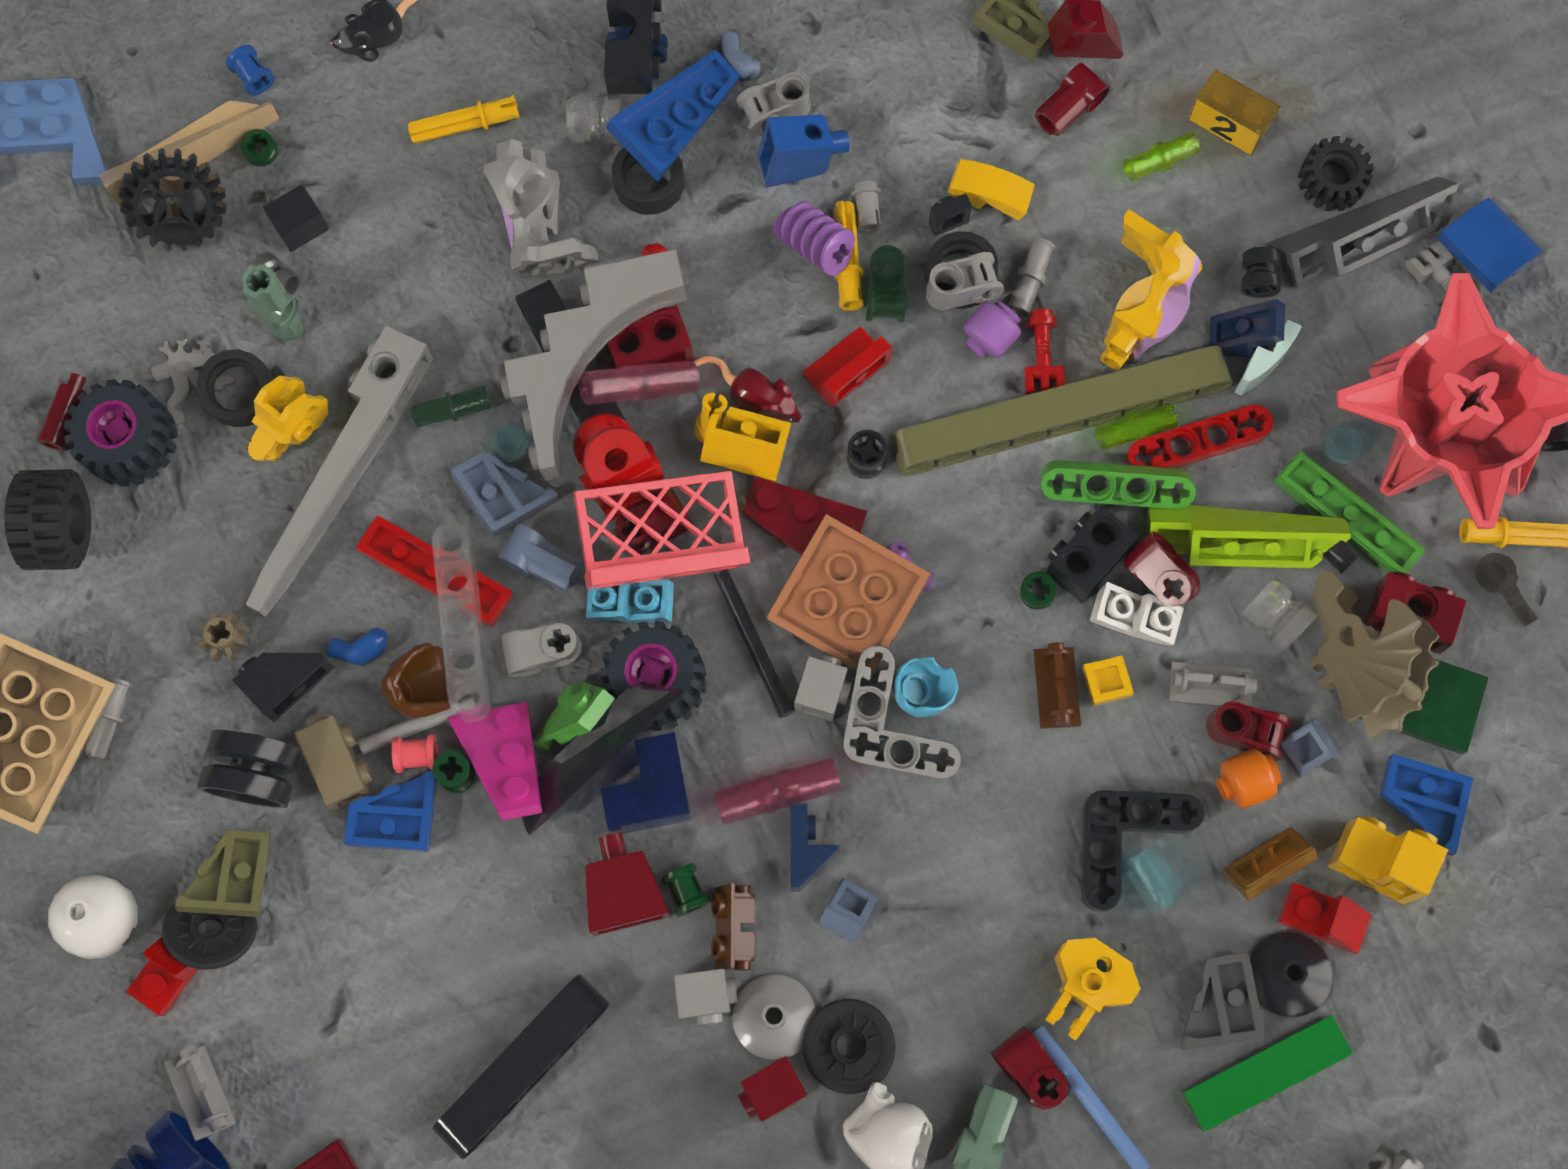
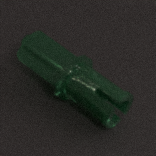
M485 385L480 388L451 395L450 391L446 392V397L413 405L411 412L416 426L423 427L453 419L456 422L460 416L486 409L490 410L491 406Z

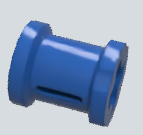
M251 45L240 46L227 57L226 67L229 71L239 76L244 83V89L250 96L263 93L274 83L275 76L269 68H264L257 59V51Z

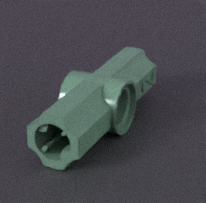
M260 264L254 268H246L240 280L244 286L243 293L247 297V311L261 318L274 339L284 344L290 340H298L305 330L301 323L302 317L298 312L300 308L299 298L286 292L273 269Z
M983 1085L974 1106L968 1128L965 1127L954 1152L952 1159L953 1169L999 1168L1006 1143L1003 1141L1019 1098L999 1089Z

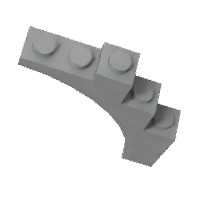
M676 249L585 268L586 283L580 284L584 306L544 315L546 329L540 330L544 353L504 361L506 375L500 376L504 398H511L518 411L522 410L525 429L527 433L532 432L535 445L529 446V456L533 470L539 469L546 481L562 478L559 447L563 418L572 391L587 365L608 341L631 323L658 309L687 301L681 265Z

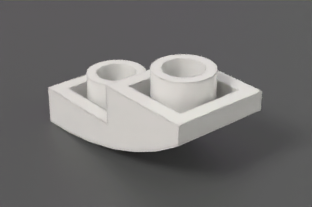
M1105 582L1099 586L1090 621L1130 636L1172 646L1175 642L1184 608L1181 606H1168L1154 595L1146 594L1140 596Z

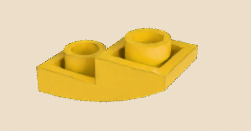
M960 159L956 164L947 192L955 197L966 193L973 207L981 209L987 203L1019 221L1026 215L1035 184L1003 169L976 161Z

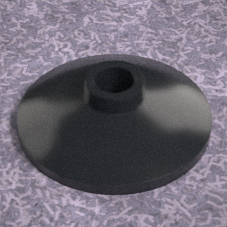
M1295 932L1276 933L1261 941L1252 952L1250 962L1258 1001L1269 1011L1281 1016L1299 1017L1315 1011L1327 999L1332 986V967L1324 950L1311 938ZM1290 965H1294L1300 970V978L1297 981L1291 980L1287 975V969Z

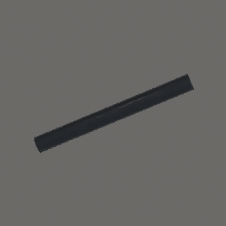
M728 569L717 572L714 578L779 718L792 714L794 709Z

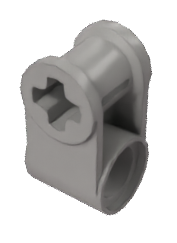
M788 73L762 85L750 87L739 94L736 102L739 108L744 110L750 122L748 129L751 135H763L767 118L801 116L809 113L811 106L808 81L804 76L799 73ZM791 94H797L801 96L795 100H789L786 98Z
M980 252L966 258L937 264L931 270L925 292L928 303L935 309L949 310L972 303H984L1002 295L1004 286L1003 283L997 281L993 268L995 262L993 254L991 252ZM945 282L950 284L953 289L945 291L940 289L937 284Z
M555 623L533 629L515 630L501 636L508 677L511 678L531 676L545 670L569 666L575 663L582 653L580 638L569 625L563 623ZM565 637L569 643L564 644L565 651L558 652L555 647L559 645V638Z

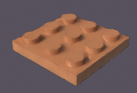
M826 514L766 619L857 671L860 656L867 648L881 645L889 649L928 582L931 573ZM875 652L873 658H866L865 665L870 666L872 669L870 679H872L883 660V653Z

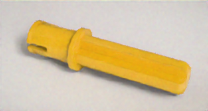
M513 94L510 97L486 103L478 100L475 106L412 121L408 124V132L412 142L419 144L481 127L489 130V125L521 119L517 109L518 105L515 95Z
M838 201L833 209L834 222L840 223L844 228L854 233L855 244L848 265L841 273L834 277L838 280L839 308H842L844 311H855L863 307L861 277L864 275V269L862 266H859L855 205L851 201Z
M1498 517L1495 528L1478 529L1472 519L1463 518L1459 527V537L1462 543L1495 544L1497 548H1504L1506 545L1568 548V524L1508 521L1506 517Z

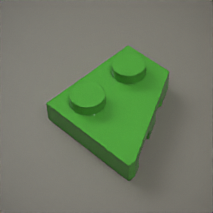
M579 680L575 684L568 685L558 697L557 703L559 705L533 737L534 745L542 752H545L549 749L554 739L563 744L575 736L589 733L615 698L603 688Z

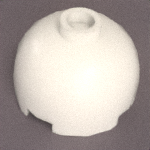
M103 875L79 876L65 883L54 895L48 909V927L53 940L66 952L85 959L106 958L120 951L124 947L122 944L129 938L132 928H136L138 923V906L132 892L119 881Z

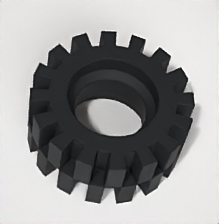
M1333 136L1330 143L1327 138L1320 140L1318 145L1315 143L1304 159L1298 174V178L1301 179L1298 184L1300 190L1307 188L1303 195L1308 201L1311 197H1314L1316 200L1313 206L1319 208L1321 203H1325V211H1332L1335 205H1337L1338 211L1345 210L1347 205L1350 208L1354 206L1358 199L1360 200L1373 177L1371 173L1374 170L1373 163L1368 164L1371 159L1369 152L1361 155L1364 146L1360 143L1355 148L1350 146L1353 139L1346 137L1344 143H1340V136ZM1326 164L1341 166L1349 174V181L1345 184L1330 182L1322 174V167Z

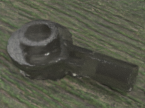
M1490 553L1483 556L1475 568L1478 583L1490 592H1500L1523 627L1537 620V616L1516 585L1519 576L1517 575L1514 561L1501 553Z

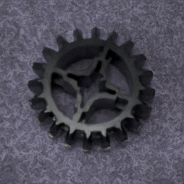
M161 148L158 151L157 160L152 155L146 153L143 155L144 165L135 161L131 164L130 170L133 174L125 173L122 177V183L125 186L119 188V198L124 200L120 203V212L128 215L125 222L128 228L137 227L136 236L138 239L150 235L149 244L153 248L159 241L165 242L164 247L167 252L172 249V243H179L180 249L185 252L188 249V241H192L194 245L200 247L202 245L201 235L212 239L214 236L213 227L222 226L223 218L220 214L226 213L227 206L222 201L226 198L225 188L218 187L221 183L220 176L218 174H209L211 165L208 162L196 166L197 155L195 153L189 155L188 159L185 160L182 159V152L179 148L174 151V157H167L166 151ZM172 176L180 177V179L171 181L163 177ZM145 187L151 191V197L156 201L151 213L145 209L140 198ZM196 188L202 192L206 200L205 206L200 213L194 209V203L190 201L193 197V190ZM171 197L172 201L173 197L180 198V203L175 204V201H173V204L166 203V198ZM175 220V221H179V222H181V223L173 224V223H167V222H168V221Z

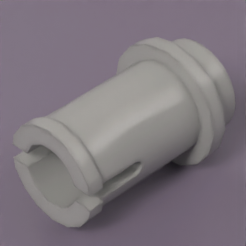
M873 181L859 182L854 186L855 190L851 193L852 199L856 201L858 231L864 233L878 231L882 228L878 201L882 195L881 189Z

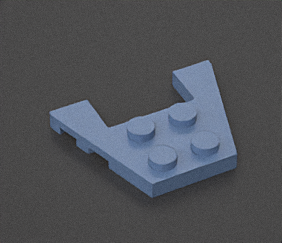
M74 78L0 82V155L73 150L72 180L75 184H103L98 175L107 171L102 159L99 143L96 141L92 130V123L79 85Z

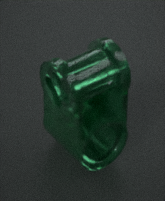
M881 246L872 254L869 287L867 286L866 321L872 322L873 318L897 319L898 323H904L905 258L901 250L895 246ZM887 263L893 265L897 270L886 274L881 272L878 266Z

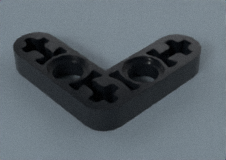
M1101 790L1091 794L1083 804L1081 894L1085 905L1092 911L1106 912L1119 902L1122 893V831L1190 833L1198 828L1204 820L1205 812L1200 800L1192 795L1176 793ZM1099 800H1104L1105 807L1119 808L1121 806L1120 800H1125L1126 803L1123 810L1125 823L1119 822L1121 813H1110L1105 817L1104 821L1099 820V814L1092 812L1091 807H1095ZM1137 801L1148 802L1154 809L1153 820L1149 823L1138 822L1132 815L1134 803ZM1161 802L1167 803L1165 811H1176L1181 807L1182 803L1186 804L1187 811L1194 812L1195 817L1190 818L1185 825L1182 824L1181 817L1167 816L1165 818L1166 824H1161L1163 816ZM1104 840L1111 845L1113 856L1110 861L1102 863L1092 857L1090 848L1094 841ZM1090 868L1098 871L1113 869V875L1106 874L1104 876L1105 889L1112 890V896L1107 897L1104 904L1099 903L1098 896L1091 895L1090 890L1096 888L1099 884V873L1090 875Z

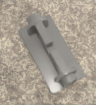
M1171 662L1169 702L1221 706L1226 702L1236 701L1251 706L1252 693H1256L1257 677H1252L1253 669Z
M196 1045L190 1046L180 1051L179 1056L163 1062L194 1141H198L236 1124L205 1045L199 1048Z

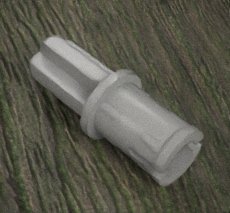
M107 677V681L114 683L116 686L82 750V753L96 759H103L106 756L117 724L121 725L123 723L120 717L129 693L133 688L131 683L114 677Z

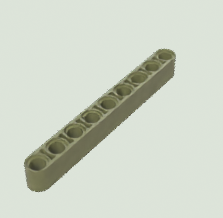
M1210 346L909 426L891 434L890 441L901 475L911 476L1211 396L1231 387L1233 381L1221 348L1219 346Z

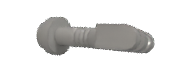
M1436 241L1429 246V250L1423 249L1417 253V258L1413 256L1406 260L1405 266L1420 284L1433 277L1444 290H1447L1451 273L1446 268L1452 264L1454 256L1441 242Z

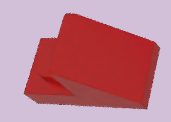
M1293 882L1289 885L1277 923L1351 953L1358 954L1371 914L1346 896L1339 895L1332 898Z
M161 937L144 951L143 955L149 961L127 989L126 993L158 1016L164 1017L198 969L188 967L177 961L168 952Z

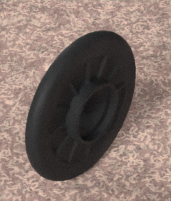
M175 902L168 909L162 924V938L168 952L180 963L188 967L204 970L225 967L240 959L253 944L257 933L256 917L178 912L175 908ZM206 920H215L222 925L221 930L217 934L210 936L201 934L198 931V927Z
M857 999L836 1000L823 1006L809 1021L803 1037V1054L809 1071L820 1084L838 1093L856 1094L869 1090L872 1082L880 1083L885 1078L895 1057V1036L887 1018L873 1005ZM844 1034H854L859 1038L861 1051L857 1057L847 1059L839 1054L837 1042Z

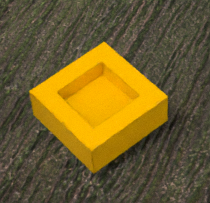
M1123 655L1082 666L1081 669L1092 706L1133 696L1134 691Z

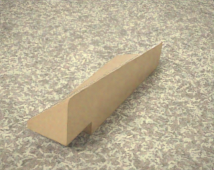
M229 100L133 160L109 169L98 176L120 207V203L124 201L119 198V188L125 186L122 183V177L125 173L133 174L130 169L134 161L144 165L143 155L146 153L152 155L157 160L158 151L161 148L166 151L167 157H174V151L179 148L182 152V159L185 160L188 159L189 155L195 153L197 155L196 166H199L202 163L211 161L240 143L242 137L248 131L263 129L278 120L279 116L271 102L257 105ZM172 176L163 177L171 181L180 179V177Z

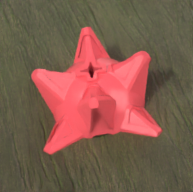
M1469 273L1451 274L1435 329L1425 333L1418 340L1376 361L1369 368V375L1372 379L1339 390L1336 394L1338 408L1392 427L1396 431L1394 443L1379 486V490L1385 496H1394L1443 475L1450 476L1478 529L1495 528L1504 494L1518 496L1522 492L1542 444L1547 439L1551 428L1568 422V376L1547 370L1540 359L1530 354L1523 346L1516 342L1510 333L1496 328Z

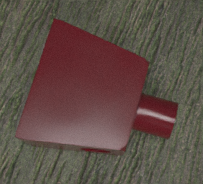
M612 833L598 838L603 860L586 865L587 910L590 934L595 937L670 918L669 910L644 852L637 851L627 854L622 833Z

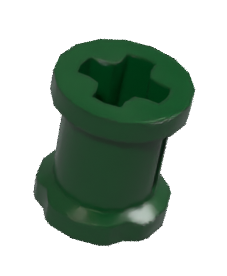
M444 751L434 760L432 766L434 777L449 792L462 793L468 790L473 785L476 777L473 765L459 751ZM455 764H457L463 771L462 773H456L454 780H452L446 774V771L453 770Z
M695 863L677 868L661 878L663 884L670 887L678 906L675 910L678 917L697 911L712 902L709 895H704L696 878L695 872L697 867Z

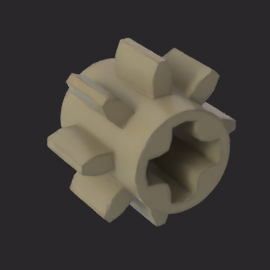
M231 611L227 613L225 618L218 617L212 612L211 620L206 625L198 626L203 632L204 637L198 643V646L204 651L212 649L210 657L216 662L221 660L222 655L229 656L233 661H236V654L242 648H249L250 646L244 641L243 636L250 628L245 623L236 624L238 616ZM228 633H230L227 639L220 638V640L218 641V638L221 634L227 635Z

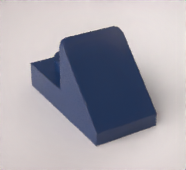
M1275 299L1210 316L1209 347L1219 346L1223 355L1251 358L1257 346L1268 350V344L1284 341L1285 304Z
M791 804V892H800L841 849V845H807V840H816V815H807V804Z

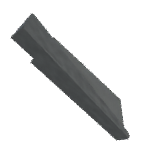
M1436 177L1269 242V247L1281 252V267L1293 287L1297 289L1328 269L1331 274L1340 277L1436 231L1442 220L1437 214L1447 195L1456 194L1458 184L1441 177Z

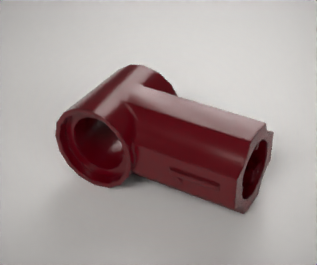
M1081 62L1066 75L1060 88L1036 110L1035 118L1047 134L1058 137L1085 111L1090 113L1096 109L1109 93L1110 86Z

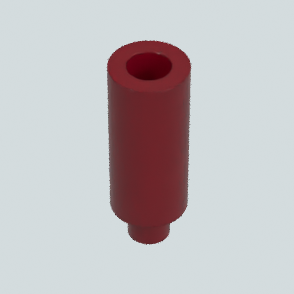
M71 373L67 384H59L36 440L38 443L53 450L65 451L67 445L64 437L70 434L64 429L65 420L72 419V415L68 411L71 405L77 407L80 403L77 397L82 392L87 395L82 390L86 381L85 377Z

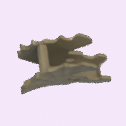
M1323 572L1317 580L1313 592V600L1325 631V638L1319 645L1318 654L1309 664L1316 672H1320L1324 668L1327 672L1323 678L1317 681L1320 687L1325 690L1337 688L1342 717L1349 723L1362 717L1367 734L1372 738L1377 739L1388 731L1402 732L1404 717L1410 712L1422 709L1421 702L1429 688L1428 674L1434 667L1439 665V662L1430 653V648L1439 639V635L1425 619L1415 615L1405 603L1392 599L1388 603L1387 616L1379 636L1373 627L1365 626L1362 619L1353 614L1354 606L1360 602V598L1354 589L1347 584H1342L1333 572Z

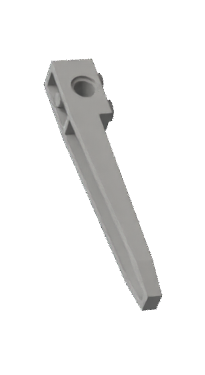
M388 326L384 327L380 336H375L370 342L367 350L368 357L361 369L357 368L352 373L348 383V393L357 406L264 565L245 604L251 611L263 617L268 615L288 589L397 424L433 360L427 344ZM388 368L396 369L391 377L379 378L384 370Z

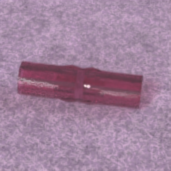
M691 360L660 364L645 363L639 366L627 365L621 368L583 372L579 381V389L583 402L586 405H597L622 401L635 402L641 399L652 400L658 397L695 393L699 388L700 380L696 364Z
M830 757L796 768L782 769L774 774L762 775L752 781L715 791L714 795L722 823L726 825L759 814L774 813L781 808L791 807V804H799L803 801L842 789L833 758Z

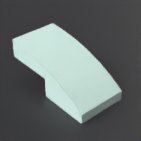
M1287 320L1284 329V341L1275 343L1271 351L1257 346L1234 393L1242 396L1266 379L1281 362L1302 326Z

